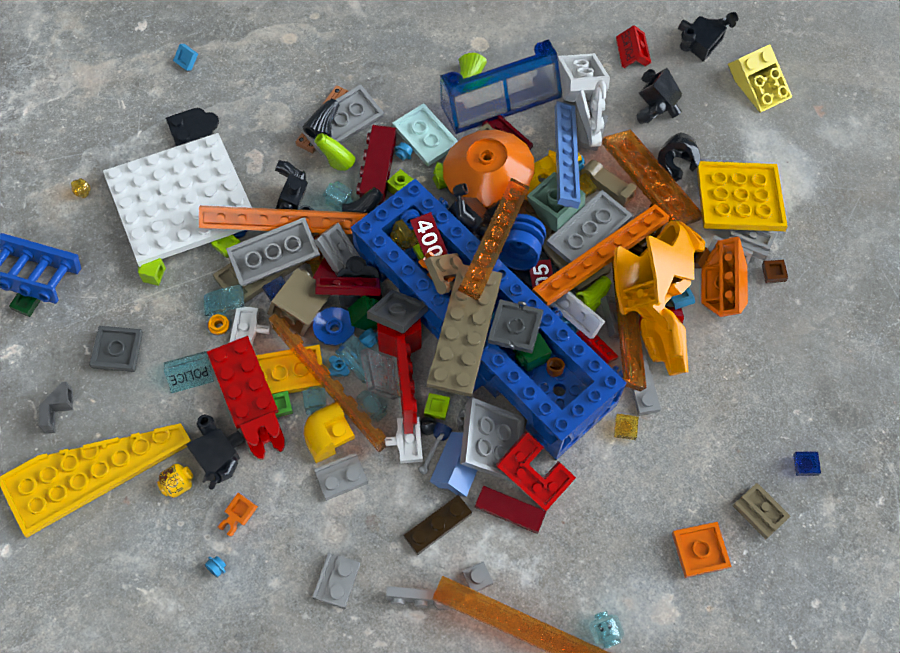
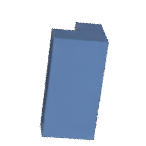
M451 432L430 482L438 488L449 489L456 495L467 497L478 470L460 464L463 432Z

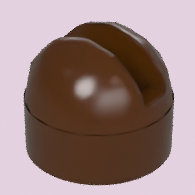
M557 357L550 358L546 365V371L549 376H561L564 372V361Z

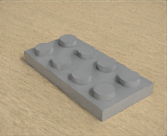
M361 84L336 99L340 107L332 121L331 138L341 144L384 117V112ZM311 114L303 120L299 121L297 127L302 131V133L306 136V138L322 156L324 153L319 149L317 144L314 142L315 139L309 137L303 131L302 128L303 125L307 122V120L313 115Z
M601 190L547 240L546 245L567 263H570L627 224L632 219L633 214Z

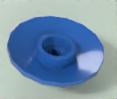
M330 307L322 310L313 322V331L316 338L326 345L336 346L340 343L344 344L355 332V327L351 325L349 312L340 307ZM332 328H338L337 331H331Z

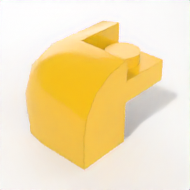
M337 401L316 410L308 417L304 424L303 434L305 442L316 464L335 455L336 447L355 439Z

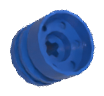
M527 214L511 215L505 220L495 250L497 258L504 265L513 269L527 270L537 265L540 258L541 248L546 237L545 226L537 218Z

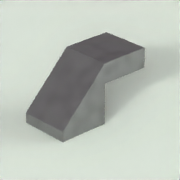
M66 381L61 382L39 405V427L46 434L55 433V412L73 410V389Z

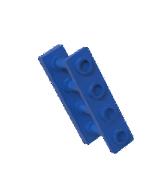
M4 233L0 234V266L8 256L19 258L8 273L0 272V288L5 291L20 293L23 296L34 297L43 302L56 304L59 299L55 287L66 272L78 274L81 270L78 254ZM27 261L38 263L27 279L17 277ZM46 267L57 268V271L47 285L36 282Z

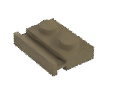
M758 483L733 504V507L765 540L791 517Z

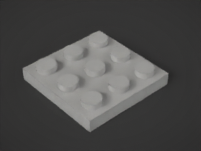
M473 397L467 399L460 464L513 482L495 464L523 435L525 417Z

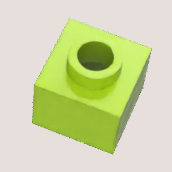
M400 169L387 181V190L394 195L414 179Z
M159 258L143 264L141 267L138 266V274L144 283L159 286L166 267L162 259Z

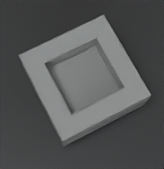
M484 561L462 571L472 594L493 585L492 578Z

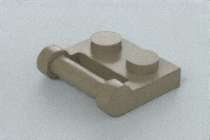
M458 253L431 256L424 260L439 294H447L452 291L455 281L448 282L444 279L456 277L459 264H463Z

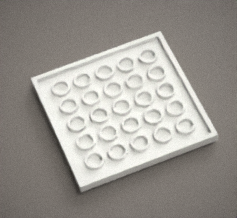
M219 133L103 170L139 267L156 259H164L244 231L199 228L200 205L252 208Z

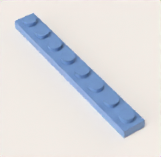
M557 101L554 107L557 204L578 209L581 200L576 111L574 105Z

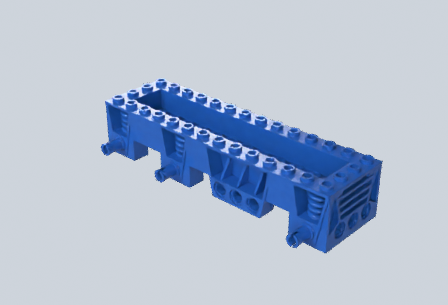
M416 179L412 180L351 227L354 248L360 257L366 261L367 265H372L378 270L381 282L388 278L398 288L400 293L420 300L428 307V311L420 320L438 340L449 304V296H451L452 291L447 294H439L433 280L427 275L429 271L419 264V259L414 253L413 248L406 246L410 241L419 244L414 230H408L400 223L402 213L410 209L417 210L420 216L432 213L448 254L458 253L464 265L503 273L493 311L494 314H496L500 300L517 304L521 301L525 302L527 306L544 310L538 333L541 334L552 351L551 358L557 357L564 361L565 367L562 375L559 377L549 376L546 371L547 363L526 372L523 366L520 367L517 364L515 353L512 349L488 343L493 319L490 323L473 393L481 386H484L495 398L502 394L527 419L525 429L557 460L617 406L626 382L622 379L624 372L622 370L618 372V366L611 368L561 320L563 314L561 311L556 312L558 310L557 307L551 310L447 210L449 205L444 198L440 197L437 200ZM555 387H562L565 390V394L558 396L553 392V389Z

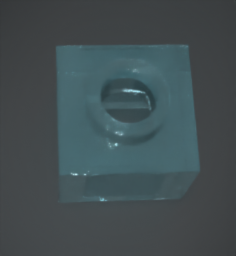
M313 386L302 391L304 408L307 415L313 414L316 410L327 406L324 387Z

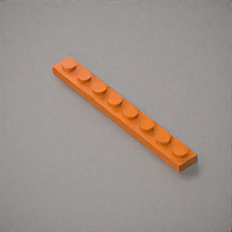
M654 204L534 287L532 292L547 306L551 305L612 262L616 247L629 250L669 222L670 216Z
M200 205L199 228L271 231L305 217L311 233H324L331 226L339 223L345 234H352L351 227L368 213Z

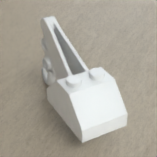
M595 53L558 56L557 71L560 93L565 101H576L588 137L589 146H601L602 137L600 129L604 127L602 111L605 110L604 99L609 89L610 77ZM586 100H589V101H590V109H591L592 118L590 117V113H589V109H588V105H587V101H586Z

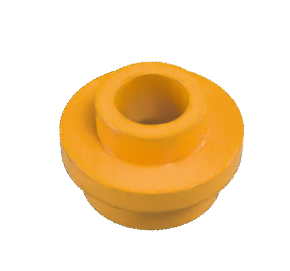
M221 314L213 315L208 321V329L214 335L226 333L230 326L228 318ZM217 324H223L221 327L216 328Z

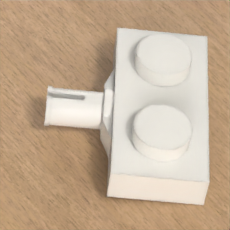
M237 306L230 342L248 336L253 346L257 333L270 334V325H258V308Z
M417 417V424L413 425V433L404 434L403 418H397L398 430L396 436L383 437V447L397 445L400 452V464L423 462L419 417Z

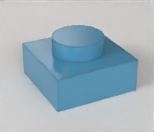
M179 44L173 61L186 71H192L198 53L185 44Z
M688 287L682 294L673 296L670 301L676 310L694 304L695 297Z

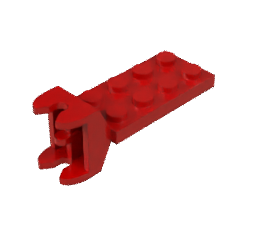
M418 319L404 334L377 323L379 352L397 357L404 434L413 433V425L417 424V402L414 396L415 384L412 377L413 366L410 356L411 353L421 349V320Z
M245 336L207 351L237 429L241 428L252 454L257 459L263 460L266 453L264 445L268 442L273 444L274 449L282 452L285 448V439L275 415L279 411L249 337Z

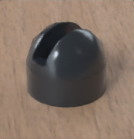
M431 416L423 417L420 420L421 433L425 435L433 434L436 420ZM433 422V424L422 425V423Z

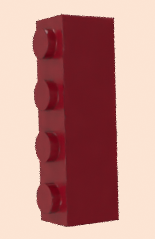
M372 125L371 133H367L366 143L369 145L368 149H364L363 161H365V165H361L360 178L362 180L361 183H357L356 194L362 197L370 189L376 187L383 193L378 204L381 205L385 202L387 193V181L390 177L397 139L396 128Z

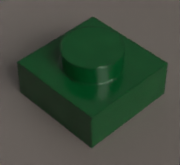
M17 293L9 307L13 311L30 317L41 300Z

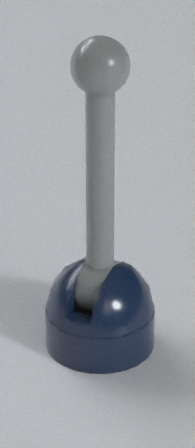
M440 422L436 423L433 430L436 440L424 465L419 468L421 474L428 472L427 467L439 442L449 438L453 431L449 426Z

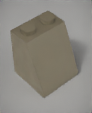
M296 268L271 301L267 314L303 337L331 295H315V279L312 278L308 271Z

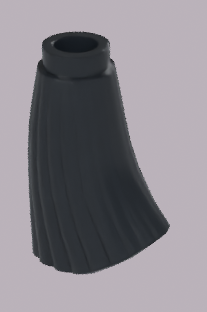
M331 98L307 120L302 128L309 137L315 139L320 133L332 137L331 125L340 107L338 101Z
M373 187L358 200L343 204L342 212L369 214L378 206L383 193L376 187Z

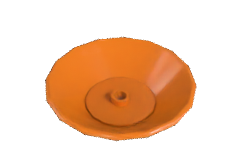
M481 130L462 137L450 148L443 162V179L450 193L453 194V188L456 185L466 183L468 194L462 197L477 198L485 208L490 207L499 199L506 204L516 200L528 189L535 174L534 157L527 144L514 134L500 130Z

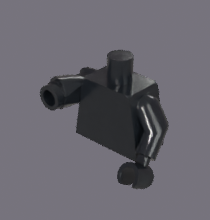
M731 12L725 18L707 19L699 16L692 24L683 19L678 26V30L682 31L680 49L684 52H692L704 62L723 40L727 26L729 25L730 28L736 26V21L739 20L737 13Z
M668 68L657 74L653 69L644 72L641 79L646 84L639 94L648 106L640 110L636 115L637 121L640 124L650 123L655 117L668 111L672 118L678 116L682 111L676 103L681 98L682 93Z
M279 159L275 171L287 177L275 209L298 210L308 185L306 173L304 170L300 171L295 168L290 162Z
M466 183L456 185L453 188V194L457 199L448 210L474 236H483L487 241H490L496 235L492 225L505 215L508 208L507 204L499 199L486 209L477 198L462 197L468 194Z
M204 414L197 420V427L203 436L188 442L186 445L205 471L202 482L211 481L208 488L212 490L215 488L216 483H221L233 476L240 459L235 448L245 440L238 430L226 437L221 429H217L213 417Z

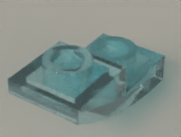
M241 285L218 289L204 295L205 316L224 314L226 310L244 307L243 287Z

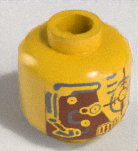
M174 464L160 473L157 485L164 496L176 498L191 489L193 474L187 466L183 467L180 464Z

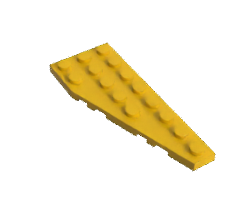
M182 424L156 428L154 431L142 434L134 433L130 434L131 436L120 439L117 437L94 442L71 450H59L58 453L49 455L47 453L41 454L1 475L0 488L23 535L28 538L186 448V444L191 440Z

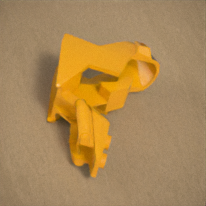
M670 221L656 238L652 236L646 237L648 248L640 256L622 247H616L614 252V275L620 313L626 315L628 312L636 311L643 317L640 326L641 337L650 359L653 362H664L668 374L674 376L688 373L686 328L675 314L664 306L673 296L682 294L691 285V280H694V252H703L705 241L685 223Z

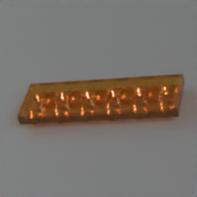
M631 129L603 138L602 145L653 205L656 204L670 216L669 222L680 221L689 225L702 219L701 210L664 167L658 163V160Z

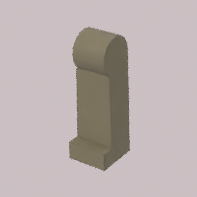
M591 160L581 170V175L589 184L599 191L603 190L621 206L625 207L635 197L638 186L632 182L627 184L605 169L597 160Z

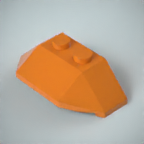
M738 236L718 240L715 245L716 247L711 251L701 268V303L719 317L741 314L748 304L747 263Z

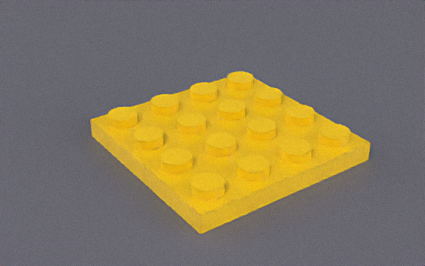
M700 161L696 170L703 229L786 231L788 226L777 164Z

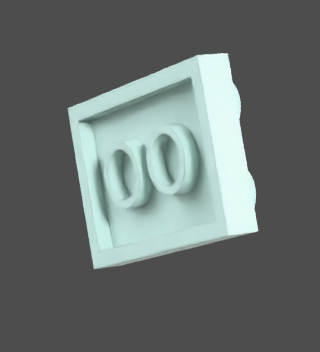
M424 103L392 123V127L396 128V132L427 167L446 156L450 148L458 142Z

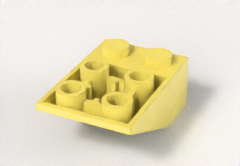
M770 44L728 63L735 82L760 113L792 98Z

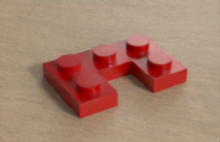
M525 431L495 465L542 509L547 511L576 477L559 461L544 477L537 473L529 464L544 447Z

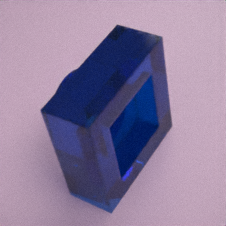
M279 276L262 287L270 301L273 300L286 282L282 276Z
M795 452L793 454L796 476H819L821 474L818 452Z

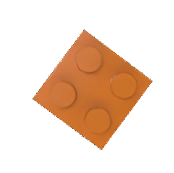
M718 522L672 532L685 578L732 567Z

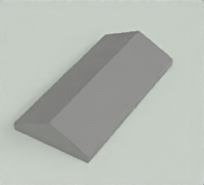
M305 217L226 248L241 287L320 256Z

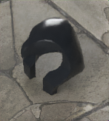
M681 132L671 136L660 149L657 158L658 163L672 176L674 182L681 180L683 176L682 169L673 162L674 157L691 162L689 169L692 172L698 167L701 160L696 141L690 135Z

